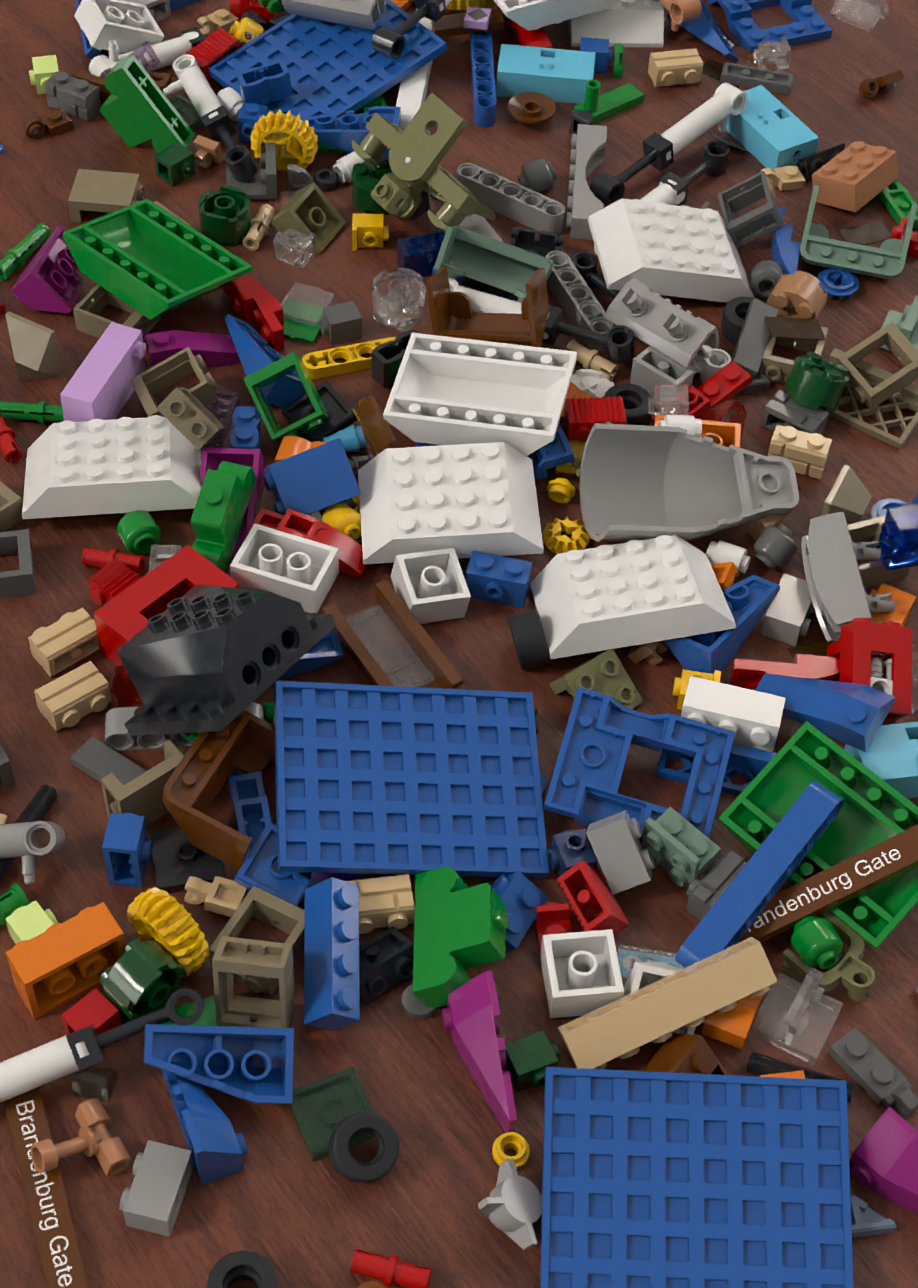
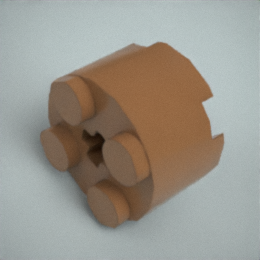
M795 271L794 274H782L766 304L778 309L777 317L818 319L827 302L828 294L827 291L823 292L819 286L820 280L810 273Z

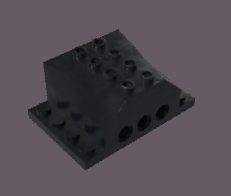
M197 584L182 597L167 604L168 609L162 614L151 617L147 621L148 625L117 650L144 705L134 711V716L124 725L130 735L222 731L337 625L332 614L318 615L317 613H310L306 615L300 602L269 591Z

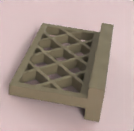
M834 348L829 356L828 363H837V358L845 352ZM863 360L853 365L872 388L893 375ZM846 383L845 390L848 396L841 397L838 405L851 403L853 411L844 413L836 407L835 411L828 412L829 416L901 449L918 424V385L911 383L889 397L887 400L891 404L877 405L871 410L869 408L859 410L856 403L858 400L853 395L850 385ZM819 406V407H821L824 411H826L827 407H825V406ZM907 408L916 414L915 416L903 418L900 409ZM894 411L897 419L884 422L881 413ZM875 414L878 423L868 424L863 421L862 417ZM900 426L903 433L898 438L889 434L887 428Z

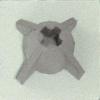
M507 1159L499 1166L495 1188L490 1192L489 1197L478 1203L479 1210L490 1219L495 1227L505 1232L523 1250H529L538 1244L532 1224L541 1216L542 1195H540L538 1189L530 1180L523 1176H518L514 1159Z

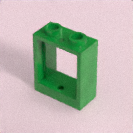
M294 352L243 378L274 441L281 442L285 436L298 437V432L306 428L308 431L314 430L324 424L322 420L329 417L300 355ZM297 371L316 412L280 429L261 388Z

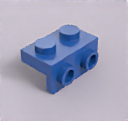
M519 871L506 877L501 875L491 886L505 903V912L508 917V928L505 929V948L509 951L517 949L535 919L536 907L542 906L548 898L546 894Z

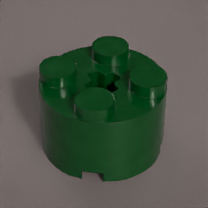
M382 156L379 160L382 163L381 165L375 166L366 161L353 165L352 203L362 213L366 214L367 210L374 212V214H390L371 197V192L384 174L393 173L389 158L386 156Z
M220 186L218 191L212 192L211 188L202 193L198 200L201 234L214 242L225 243L230 247L239 245L240 240L246 237L251 227L250 199L247 198V194L242 189L234 186Z
M807 352L806 357H797L783 389L784 393L791 392L789 398L805 407L818 410L819 406L827 407L826 412L835 411L848 381V368L839 363L830 364L822 361L823 357L813 352Z
M137 938L126 946L124 955L115 965L107 968L102 973L99 982L104 986L105 996L130 1020H134L165 1007L164 1003L168 1002L172 993L184 987L179 982L182 976L187 978V972L155 941L142 942Z

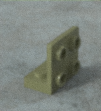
M613 649L605 650L593 656L549 684L555 695L566 690L568 695H572L573 699L575 698L577 688L581 687L609 695L629 709H633L643 702Z

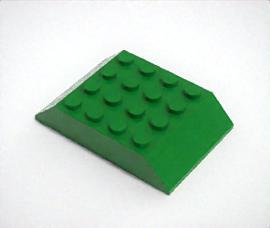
M148 199L62 232L63 239L80 272L150 320L191 301L200 299L209 293L220 290L253 271V266Z
M806 721L718 818L745 849L754 855L813 781L820 783L843 798L844 804L836 818L786 880L787 884L793 886L917 825L918 807ZM918 866L828 911L862 938L865 944L877 950L918 903Z

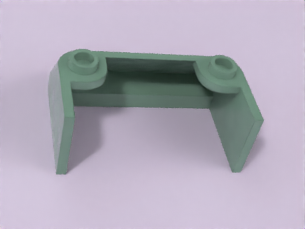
M814 185L799 253L801 259L808 264L884 279L897 278L902 273L905 265L918 204L912 203L903 240L887 239L881 244L880 248L829 239V232L823 225L811 223L819 185Z
M454 225L447 228L434 269L438 270L441 266H447L448 277L457 279L458 275L472 278L513 293L515 296H518L517 302L522 303L527 296L526 283L539 268H545L547 283L555 261Z

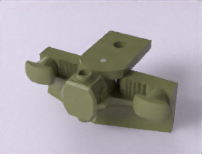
M432 92L404 131L375 112L365 126L369 133L361 144L352 140V147L355 153L367 163L375 166L382 164L379 160L386 150H389V163L393 173L384 174L371 192V197L382 208L398 219L408 221L422 203L421 192L423 190L428 192L433 200L444 203L437 213L430 209L427 212L433 225L446 233L448 226H459L466 216L469 217L476 214L493 221L496 218L492 209L479 202L467 187L439 165L469 123ZM435 124H438L437 131L433 135H431L430 131Z

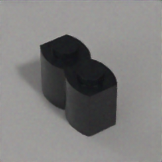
M416 330L406 331L397 336L394 341L383 343L372 351V378L383 388L394 385L398 367L401 365L412 333H418Z

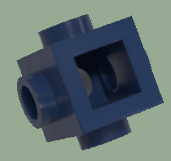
M585 828L574 831L565 830L553 835L552 847L548 850L547 855L551 869H556L559 876L580 861H584L591 867H594V869H597L598 859Z

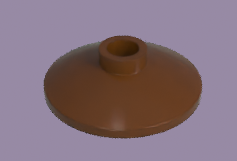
M524 92L513 96L509 100L508 112L514 119L520 122L537 124L550 120L555 115L556 105L550 97L544 94Z

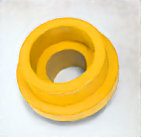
M556 478L549 481L547 485L548 497L558 503H568L576 492L575 487L565 478Z
M507 1132L500 1135L494 1141L492 1155L499 1166L507 1159H514L516 1169H518L529 1158L530 1148L528 1142L518 1133ZM511 1148L517 1152V1155L507 1156L504 1151Z

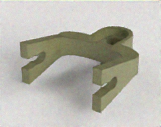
M827 910L822 913L821 918L828 919L843 943L850 947L845 957L829 971L816 973L787 948L783 952L784 962L782 963V971L819 992H828L841 984L847 988L848 996L851 999L864 1001L867 999L866 995L869 997L875 981L874 970L861 960L864 953V940Z

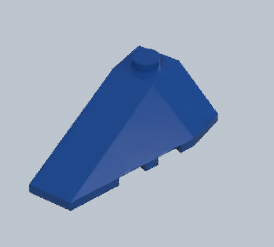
M376 106L368 108L366 113L355 114L351 110L345 111V115L334 118L330 114L301 118L300 120H308V126L314 127V134L317 135L318 143L354 152L352 140L361 144L369 133L365 126L375 112L400 127L401 107ZM387 149L383 156L389 158V150Z
M227 314L225 321L246 376L285 357L267 346L269 344L268 341L246 322ZM297 371L261 388L269 406L273 404L280 408L291 405L307 394Z
M161 1070L188 1149L192 1151L194 1167L201 1186L243 1171V1156L248 1154L242 1132L235 1134L231 1121L199 1083Z

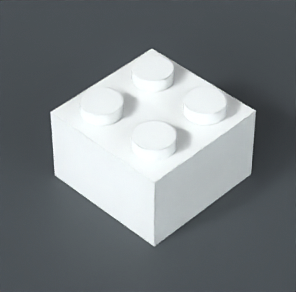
M454 548L396 555L390 576L395 592L420 624L465 617L471 595Z
M612 929L543 935L540 960L550 1018L583 1016L623 997L624 988Z

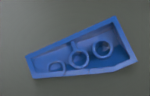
M700 0L702 6L701 16L681 23L680 27L736 63L739 60L723 37V32L716 26V20ZM666 9V11H667L668 13H667L665 16H666V18L668 19V21L671 23L672 19H671L670 13H669V11Z
M752 575L725 589L724 597L735 620V629L663 641L685 670L714 674L715 670L722 671L730 663L780 590V585Z
M767 673L764 674L755 691L785 697L782 716L802 725L807 721L823 734L863 752L868 750L896 700L894 696L864 684Z
M146 1024L143 1063L254 1104H292L294 1028Z

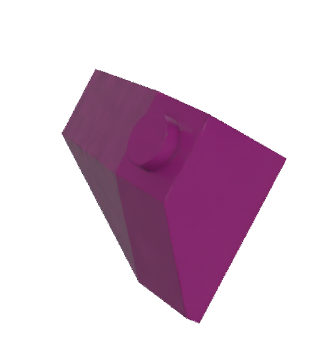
M61 225L54 230L11 290L17 299L26 304L31 310L70 313L79 299V291L76 290V283L79 282V275L76 274L77 264L63 239L62 232L66 230Z
M170 330L143 336L150 367L157 365L188 346L194 356L201 355L208 368L241 363L231 335Z
M203 447L199 473L202 485L207 470L217 471L222 461L252 467L257 479L230 559L233 560L249 534L251 524L259 513L266 463L260 449Z
M485 971L448 995L447 1008L442 1009L444 1030L451 1031L455 1048L505 1133L516 1132L517 1116L510 1073L502 1069L506 1067L504 1037L497 1038L496 1036L499 1035L500 1031L498 1016L501 1015L493 973L492 971Z
M889 1107L854 1150L849 1161V1169L859 1184L868 1186L874 1193L918 1214V1131Z

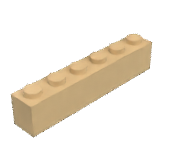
M750 937L558 1027L576 1068L604 1069L607 1067L606 1062L620 1057V1059L629 1058L640 1051L639 1047L652 1041L656 1044L669 1039L673 1035L672 1031L680 1027L692 1028L705 1021L704 1016L714 1011L723 1013L733 1009L738 1005V1000L748 995L754 998L765 994L770 990L769 986L778 981L761 943Z

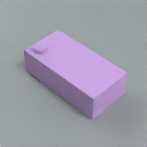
M114 322L109 324L60 394L64 421L114 420L135 390L130 379L147 370L145 360L146 344L143 343L142 330Z

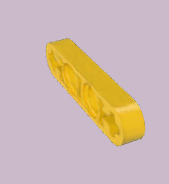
M396 337L311 352L304 355L302 361L311 379L371 369L372 357L364 358L360 355L363 353L372 354V351L377 346L394 341ZM337 358H343L347 361L344 363H337L334 360Z

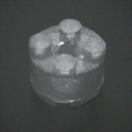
M396 268V272L388 273L387 269L375 276L372 282L373 319L376 322L394 327L403 332L409 331L413 325L422 320L425 315L426 285L423 283V278L419 273L407 268Z

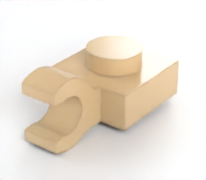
M223 8L206 17L198 18L197 22L204 26L199 30L206 37L215 32V30H218L219 27L230 30L236 20L239 22V18Z
M797 166L777 167L773 170L771 168H764L761 170V172H765L771 185L778 187L780 191L804 188L805 179Z
M215 876L213 883L203 881L197 877H189L185 885V890L188 891L184 901L195 905L204 902V910L232 917L246 897L248 889L233 880Z

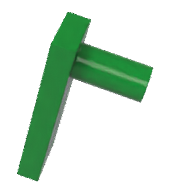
M589 80L586 82L584 102L574 106V111L592 110L593 124H596L644 103L645 94L632 84L627 83L600 95V82Z

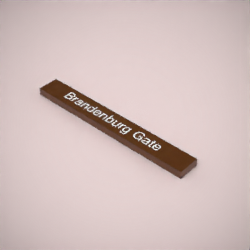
M918 824L775 894L739 942L753 937L762 943L794 927L800 920L808 916H817L917 867Z
M37 1087L3 1101L46 1285L47 1288H89L59 1164L56 1169L39 1173L31 1159L30 1149L33 1143L45 1139H50L53 1142L40 1088Z

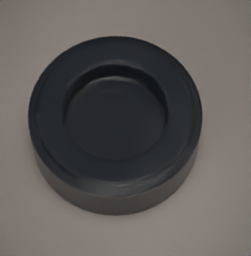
M322 169L314 174V182L322 192H331L339 186V175L331 169Z

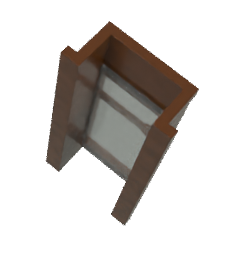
M387 580L376 584V602L345 616L341 615L333 603L322 607L323 614H332L337 624L332 629L333 632L337 633L338 639L372 685L458 689V686L463 684L462 677Z

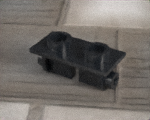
M845 143L800 159L796 166L800 172L806 174V181H811L812 174L845 149Z
M521 226L512 228V241L510 244L521 249H533L538 255L546 257L549 252L562 251L564 236H559L558 232L541 230L540 237H535L536 229Z

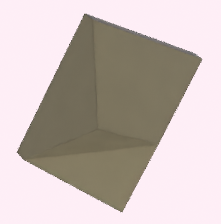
M8 311L5 315L18 381L58 376L61 373L55 331Z
M844 464L824 503L822 515L844 512L848 525L861 521L872 498L850 466Z

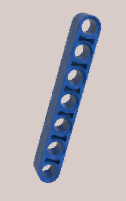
M491 31L469 33L468 36L473 120L475 125L482 128L493 126L496 116V89Z
M816 781L810 783L685 940L676 954L675 961L686 968L737 944L836 818L844 804V799Z

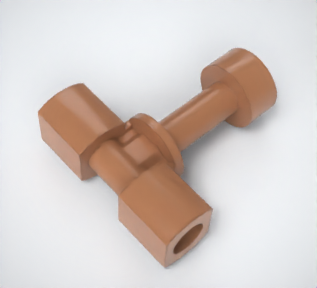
M99 1098L89 1099L78 1105L75 1117L81 1127L79 1137L54 1144L50 1139H45L33 1143L30 1149L33 1165L39 1173L56 1169L58 1159L82 1151L87 1157L96 1155L106 1176H113L126 1170L131 1159L120 1137L112 1138L108 1132L107 1125L110 1119Z

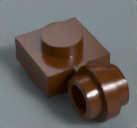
M902 70L876 79L869 78L863 80L859 86L860 95L869 99L876 96L880 87L882 91L896 87L895 82L904 79Z
M60 108L38 116L39 120L30 118L24 123V133L33 139L41 138L45 132L53 137L73 129L72 120Z

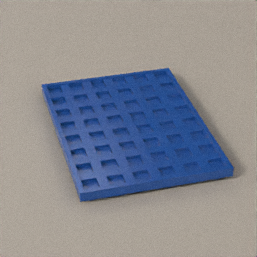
M386 0L385 13H380V20H373L376 30L341 25L292 14L209 67L208 71L209 75L224 88L231 87L241 95L237 78L240 72L250 68H261L272 61L284 60L289 71L293 94L284 100L270 101L264 105L267 106L268 113L272 111L276 114L280 109L283 114L290 110L292 116L296 117L300 114L301 118L330 114L335 118L345 115V111L353 110L355 113L446 52L447 43L418 22L403 36L406 40L405 48L397 59H392L372 48V39L378 28L385 27L390 30H396L410 17L409 14L393 2Z
M275 681L274 714L278 872L415 875L448 866L453 868L459 876L500 877L504 875L506 877L519 871L526 878L547 877L549 867L532 693Z
M546 1067L540 1288H853L847 1081Z

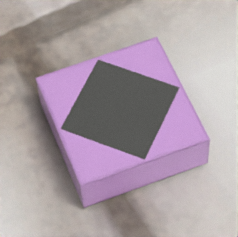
M468 7L464 18V28L487 30L491 19V9Z

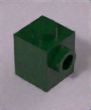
M178 142L154 155L156 176L172 187L195 174L194 153Z
M544 1030L505 1044V1069L510 1073L511 1082L516 1092L532 1086L536 1088L545 1086V1068L558 1067V1062L561 1061L556 1043L554 1041L549 1042Z

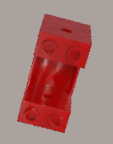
M189 545L185 546L94 612L100 653L129 676L117 650L148 625L147 621L151 617L162 614L168 609L167 604L182 597L197 584L239 588V583Z

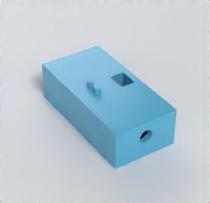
M501 44L497 69L496 96L512 98L524 92H537L550 97L554 102L581 104L585 99L586 82L593 80L596 52Z
M762 85L743 91L748 95L746 107L740 114H730L727 117V131L766 168L773 170L777 167L796 166L800 159L816 153L819 137Z
M918 722L881 725L866 752L848 744L845 745L844 750L904 797H918Z

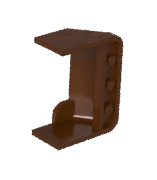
M441 266L426 281L433 335L541 347L549 311L545 268H539L526 283L527 296L521 304L522 314L473 312L471 300L466 294L450 291L447 266Z
M244 710L222 731L200 732L164 786L162 794L163 803L189 842L240 870L245 862L252 839L209 817L205 813L234 769L244 774L260 771L262 773L270 762L276 765L275 726Z

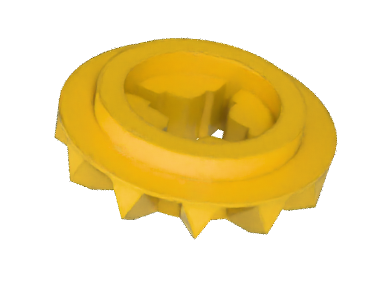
M568 516L564 520L555 517L553 523H547L543 531L545 546L556 554L566 553L570 550H584L589 544L590 536L585 526L580 524L579 519L570 521ZM563 531L567 535L572 534L571 539L568 538L566 535L561 536V532Z

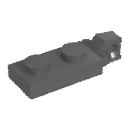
M856 1027L830 1046L829 1055L878 1105L884 1104L887 1108L892 1105L905 1119H908L917 1111L918 1098L911 1091L912 1086L907 1081V1078Z

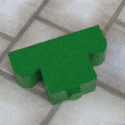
M132 54L116 63L104 79L105 87L111 95L101 106L100 112L127 146L132 148L148 139H152V146L157 153L176 142L186 148L195 137L194 132L137 58Z
M222 461L217 471L207 470L191 517V525L196 535V541L193 543L192 548L224 573L227 572L257 480L252 467Z
M448 866L415 874L413 993L426 1007L437 1008L448 1005V995L471 980V977L465 971L466 969L496 962L505 957V929L508 928L505 903L488 883L468 887L456 871Z

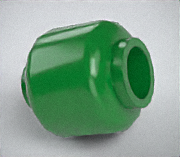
M131 511L121 518L117 525L119 537L126 549L133 554H148L152 552L161 539V531L152 515L147 511Z
M808 916L795 925L791 936V945L805 965L813 969L820 968L825 970L838 962V956L843 950V941L828 919Z

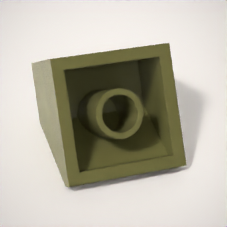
M315 182L296 192L270 221L287 242L317 253L324 250L346 223Z

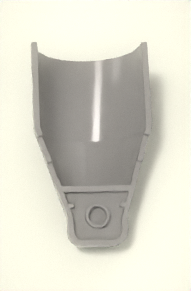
M595 423L585 443L580 471V506L585 529L590 538L598 542H628L630 540L656 538L660 535H677L690 542L763 518L769 514L790 513L799 502L795 470L789 460L783 457L763 456L734 445L726 447L714 443L713 438L704 436L702 439L687 434V430L680 427Z

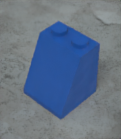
M340 438L264 468L266 473L263 474L264 484L268 491H273L276 502H273L275 512L285 515L288 508L309 515L334 504L348 501L361 494Z

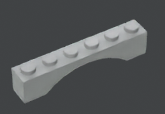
M578 124L577 134H572L568 195L572 196H568L567 211L571 212H567L566 227L571 228L570 238L593 240L588 218L590 215L603 209L604 206L590 190L586 179L598 165L604 162L607 126Z

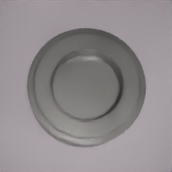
M413 984L404 990L401 1007L407 1017L420 1021L428 1019L434 1014L436 1008L426 1007L413 993Z

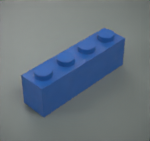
M333 877L305 889L304 1024L328 1031H334L360 1021L359 885Z

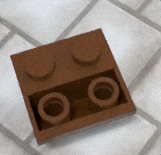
M672 1033L673 1035L664 1042L643 1070L648 1072L729 1075L702 1035Z

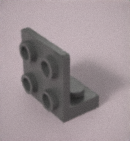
M276 142L266 143V153H261V163H255L257 172L248 181H236L226 165V186L242 189L247 194L248 199H277Z

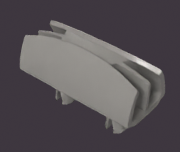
M281 0L285 10L290 14L370 30H376L373 20H380V13H385L386 0Z
M634 278L623 286L609 305L604 316L605 319L616 326L624 325L629 327L634 337L694 372L701 371V367L693 361L696 354L707 359L709 358V355L702 346L719 347L717 327L699 316L695 318L692 312H685L682 306L678 304L676 306L673 305L670 299H663L660 293H653L650 287Z
M844 512L831 513L810 519L808 536H803L801 543L803 565L810 597L827 642L830 643L839 640L841 637V627L852 622L854 618L872 619L871 612L890 613L895 609V601H890L893 596L892 593L867 595L865 592L857 560H879L881 549H876L879 541L854 543L851 539Z

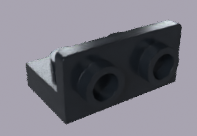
M393 926L359 946L360 1001L365 1005H368L413 977L414 943Z

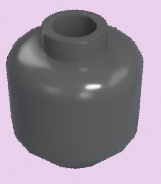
M537 158L524 163L521 166V175H518L520 185L538 193L551 189L553 181L557 179L551 162H546L543 158Z
M764 260L757 263L750 274V288L752 292L759 298L768 299L779 278L784 274L782 267L772 260Z
M780 524L778 528L767 526L754 544V550L757 553L755 558L773 570L776 567L783 568L787 566L798 550V544L793 539L796 533L783 524Z

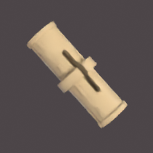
M268 204L261 205L256 217L251 220V227L243 240V245L248 250H257L262 238L268 234L270 221L275 215V210L272 206Z
M574 339L566 346V348L570 349H566V351L578 352L576 361L583 364L584 369L602 372L607 375L609 381L616 376L619 365L600 356V352L596 349L590 350Z

